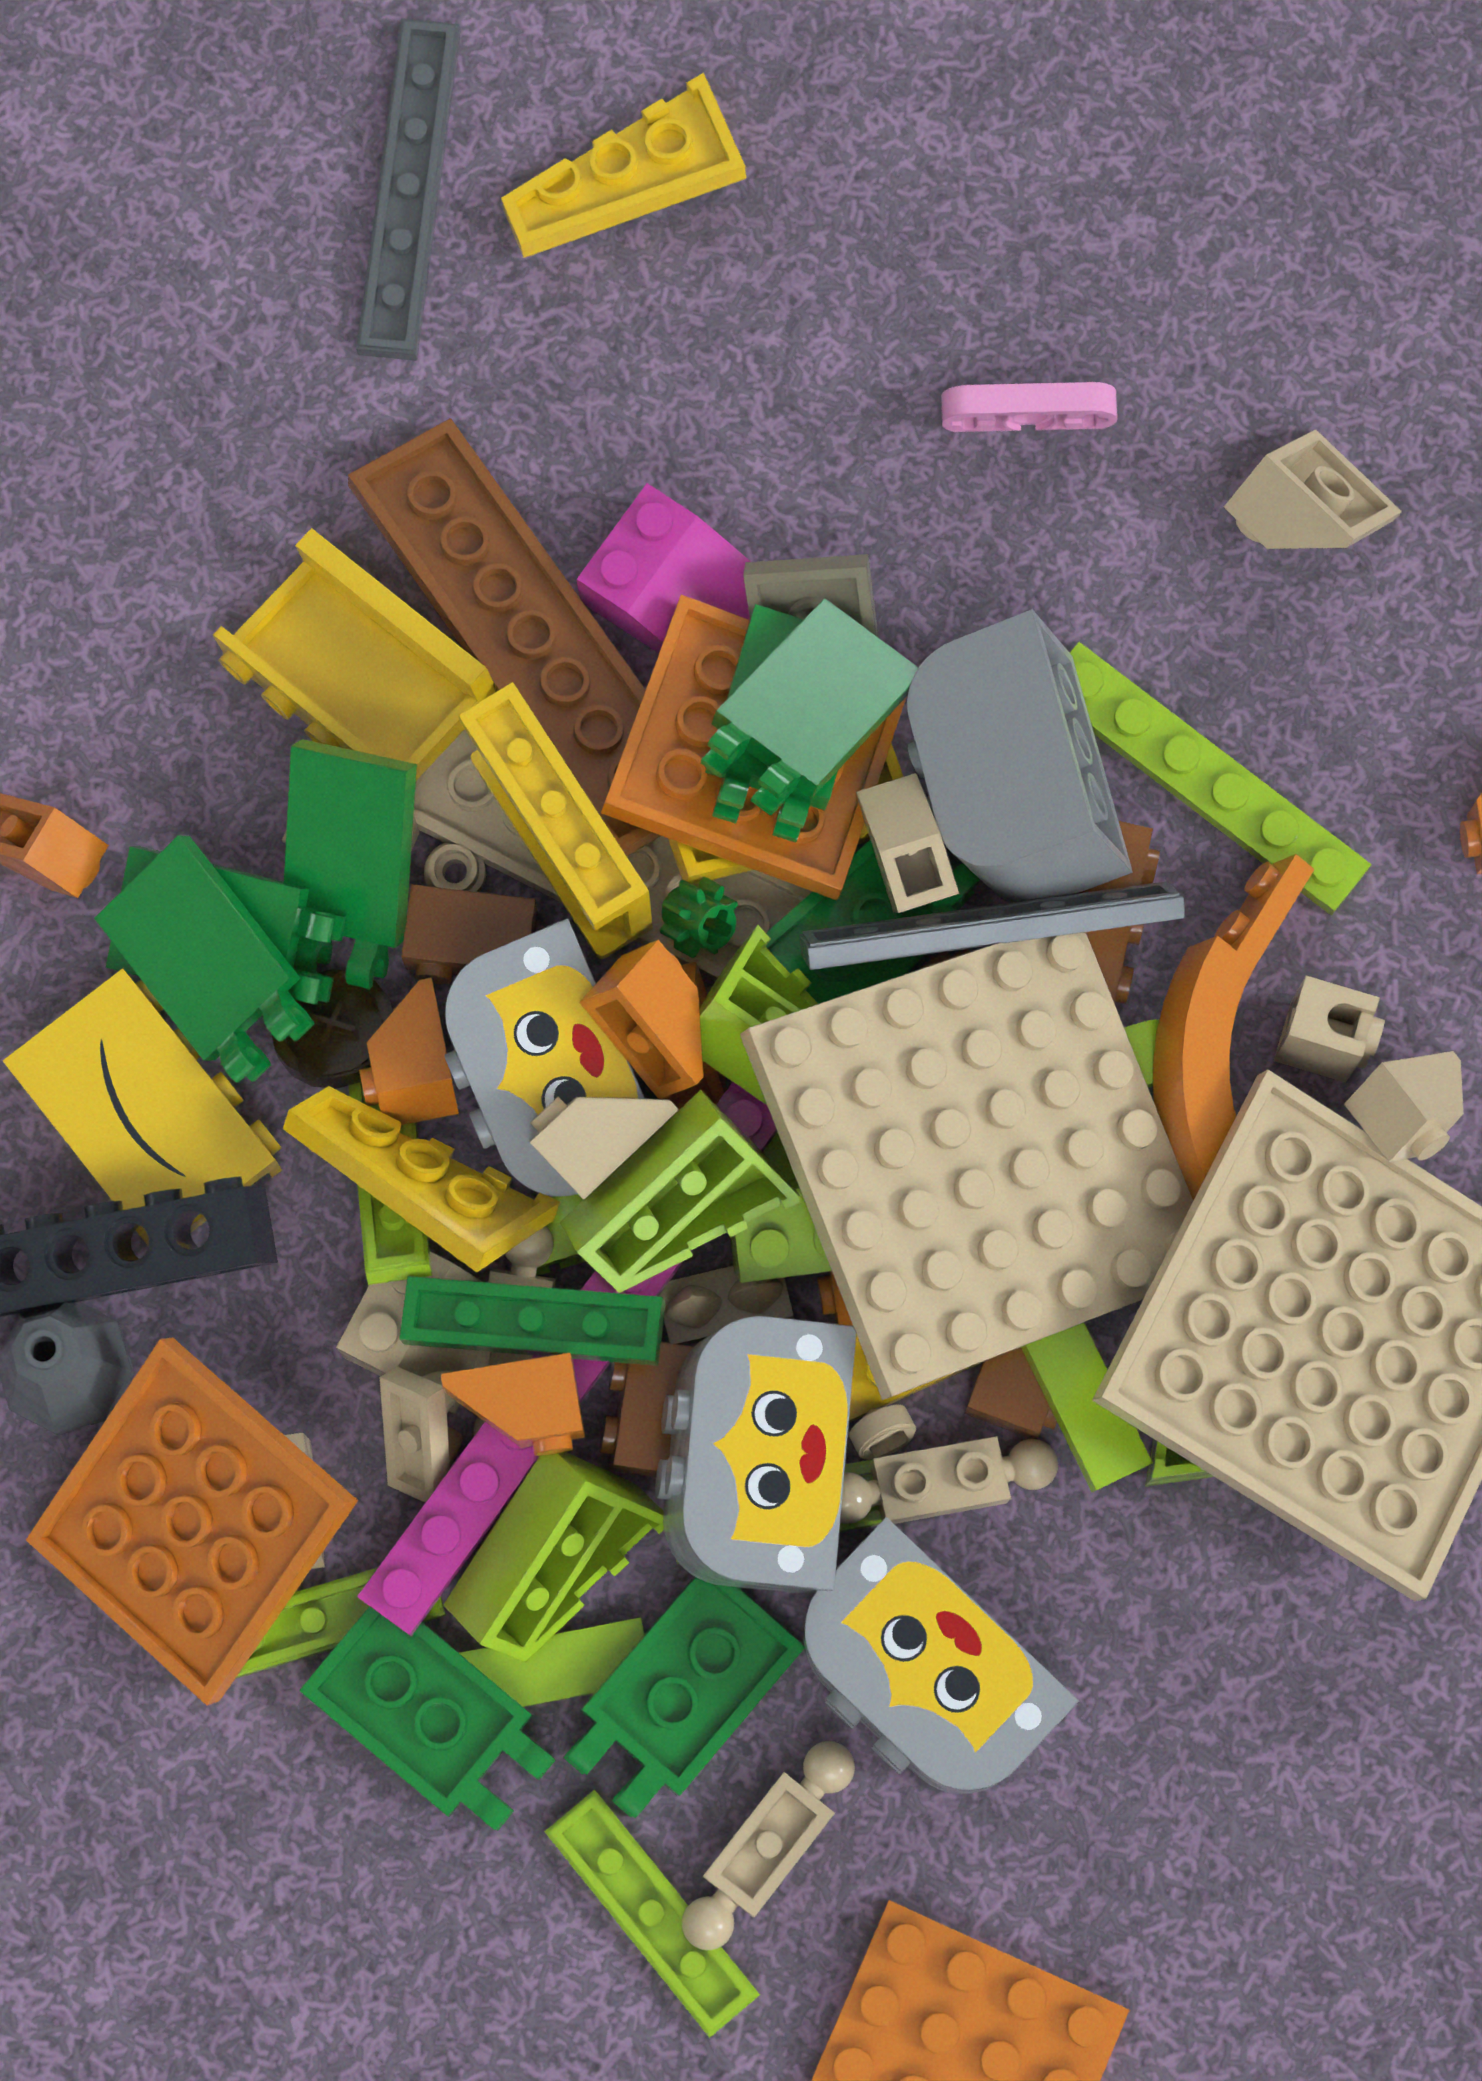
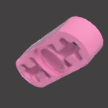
M1100 382L961 385L949 388L941 395L942 426L952 432L1021 431V425H1035L1036 430L1104 429L1117 422L1116 389L1112 385Z

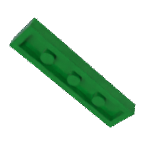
M407 1276L399 1340L404 1345L546 1357L571 1353L572 1359L658 1366L666 1302L663 1297Z

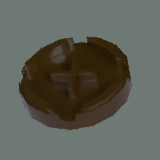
M331 969L319 972V974L334 978L329 1002L318 1001L317 1004H311L296 1000L312 1018L314 1025L297 1041H294L289 1035L283 1041H278L273 1035L272 1039L279 1060L291 1076L312 1087L326 1088L330 1086L337 1089L361 1082L359 1069L371 1067L367 1041L393 1012V1007L389 997L374 980L373 987L367 989L347 984L346 970Z

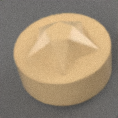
M903 1405L877 1407L870 1409L853 1426L849 1437L859 1457L871 1460L888 1456L903 1448L913 1438L916 1426Z

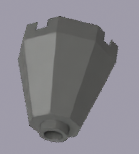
M63 1302L42 1309L20 1313L0 1349V1380L9 1410L58 1436L89 1424L94 1425L105 1421L122 1397L134 1375L120 1324L116 1320L81 1302Z

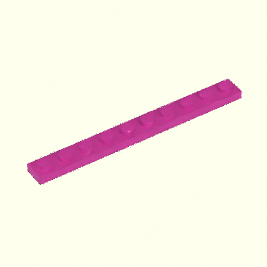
M732 1082L716 1104L762 1152L778 1132L768 1106L734 1082ZM684 1261L621 1292V1294L659 1296ZM596 1270L581 1289L584 1291L619 1293ZM533 1355L531 1359L541 1358V1357H546V1356H535V1355ZM573 1359L580 1404L610 1362ZM484 1422L357 1597L412 1636L512 1499L539 1458V1456L534 1455L533 1446L521 1448Z

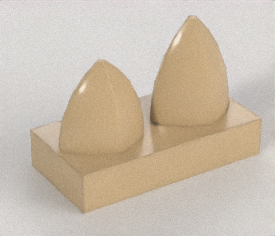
M734 1266L669 1281L658 1296L663 1297L666 1302L664 1322L671 1344L687 1345L702 1341L728 1324L743 1318L763 1316L794 1319L784 1277L740 1283L734 1273Z
M397 1366L380 1377L388 1486L426 1503L450 1470V1465L454 1461L463 1440V1435L460 1432L447 1426V1413L456 1401L447 1395L441 1380V1374L458 1370H438L421 1377Z

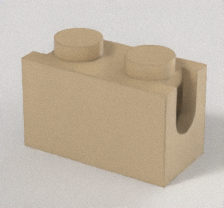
M1305 976L1290 1003L1274 1061L1346 1083L1356 1067L1365 1069L1370 1055L1374 1056L1385 1023L1384 1019L1374 1017L1380 997Z

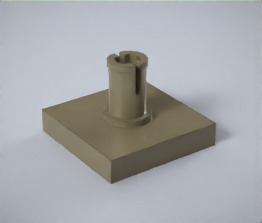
M868 554L745 562L743 576L749 617H751L754 606L757 604L805 619L825 598L879 638Z

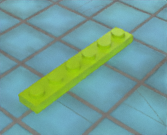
M1078 642L1070 654L1073 657L1094 735L1261 863L1269 862L1273 864L1294 854L1301 857L1315 869L1301 893L1332 916L1367 873L1372 864L1090 649Z

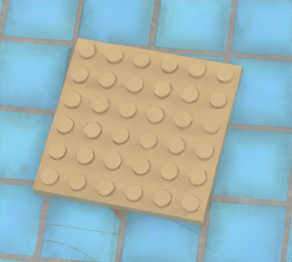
M1086 932L1010 943L1000 942L750 1027L740 1034L882 1400L1143 1300L1193 1203Z
M1266 1070L1257 1075L1092 1401L1411 1600H1424L1431 1590L1482 1480V1206L1408 1159L1388 1162L1365 1131L1270 1070Z

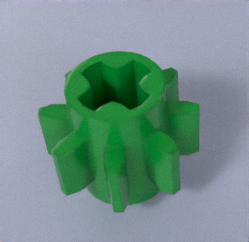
M703 877L697 887L685 880H681L679 886L673 889L662 903L661 915L664 924L659 931L661 934L674 940L673 948L691 958H695L700 947L715 955L718 953V949L726 945L735 933L736 915L734 910L738 906V902L724 895V886L707 877Z

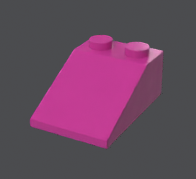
M646 483L578 576V593L584 605L657 653H660L681 594L750 620L743 574L745 562L751 561L697 515Z

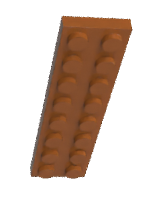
M449 418L348 474L349 488L458 643L466 652L488 669L494 682L495 692L512 682L514 683L625 855L629 856L661 837L659 834L601 813L646 690L453 420Z

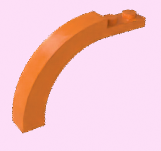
M1297 854L1273 864L1265 862L1254 871L1244 887V891L1249 895L1241 908L1232 912L1222 922L1215 933V937L1187 948L1173 975L1163 1002L1155 1040L1153 1098L1193 1201L1236 1118L1230 1084L1229 1055L1233 1024L1242 993L1255 966L1315 870Z

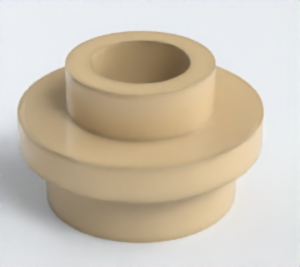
M446 842L436 847L428 856L424 866V878L427 886L480 892L486 880V865L482 859L474 856L466 847ZM459 863L466 866L467 874L461 882L450 883L445 880V871L450 865Z

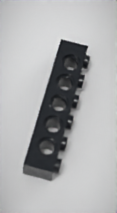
M229 1177L203 1183L205 1191L203 1195L183 1198L182 1189L163 1190L143 1195L145 1203L143 1207L123 1210L122 1201L98 1203L84 1207L85 1218L64 1222L63 1213L38 1215L24 1219L26 1230L5 1234L4 1224H0V1317L42 1309L63 1302H82L276 1264L278 1259L265 1187L243 1186L242 1177ZM199 1214H202L209 1224L208 1239L201 1247L194 1243L190 1232L191 1224ZM139 1226L145 1229L149 1238L148 1250L141 1259L134 1254L131 1247L132 1235ZM80 1238L85 1241L89 1249V1259L82 1270L75 1266L72 1259L73 1247ZM21 1250L27 1255L29 1260V1272L22 1282L16 1277L13 1269L14 1259Z

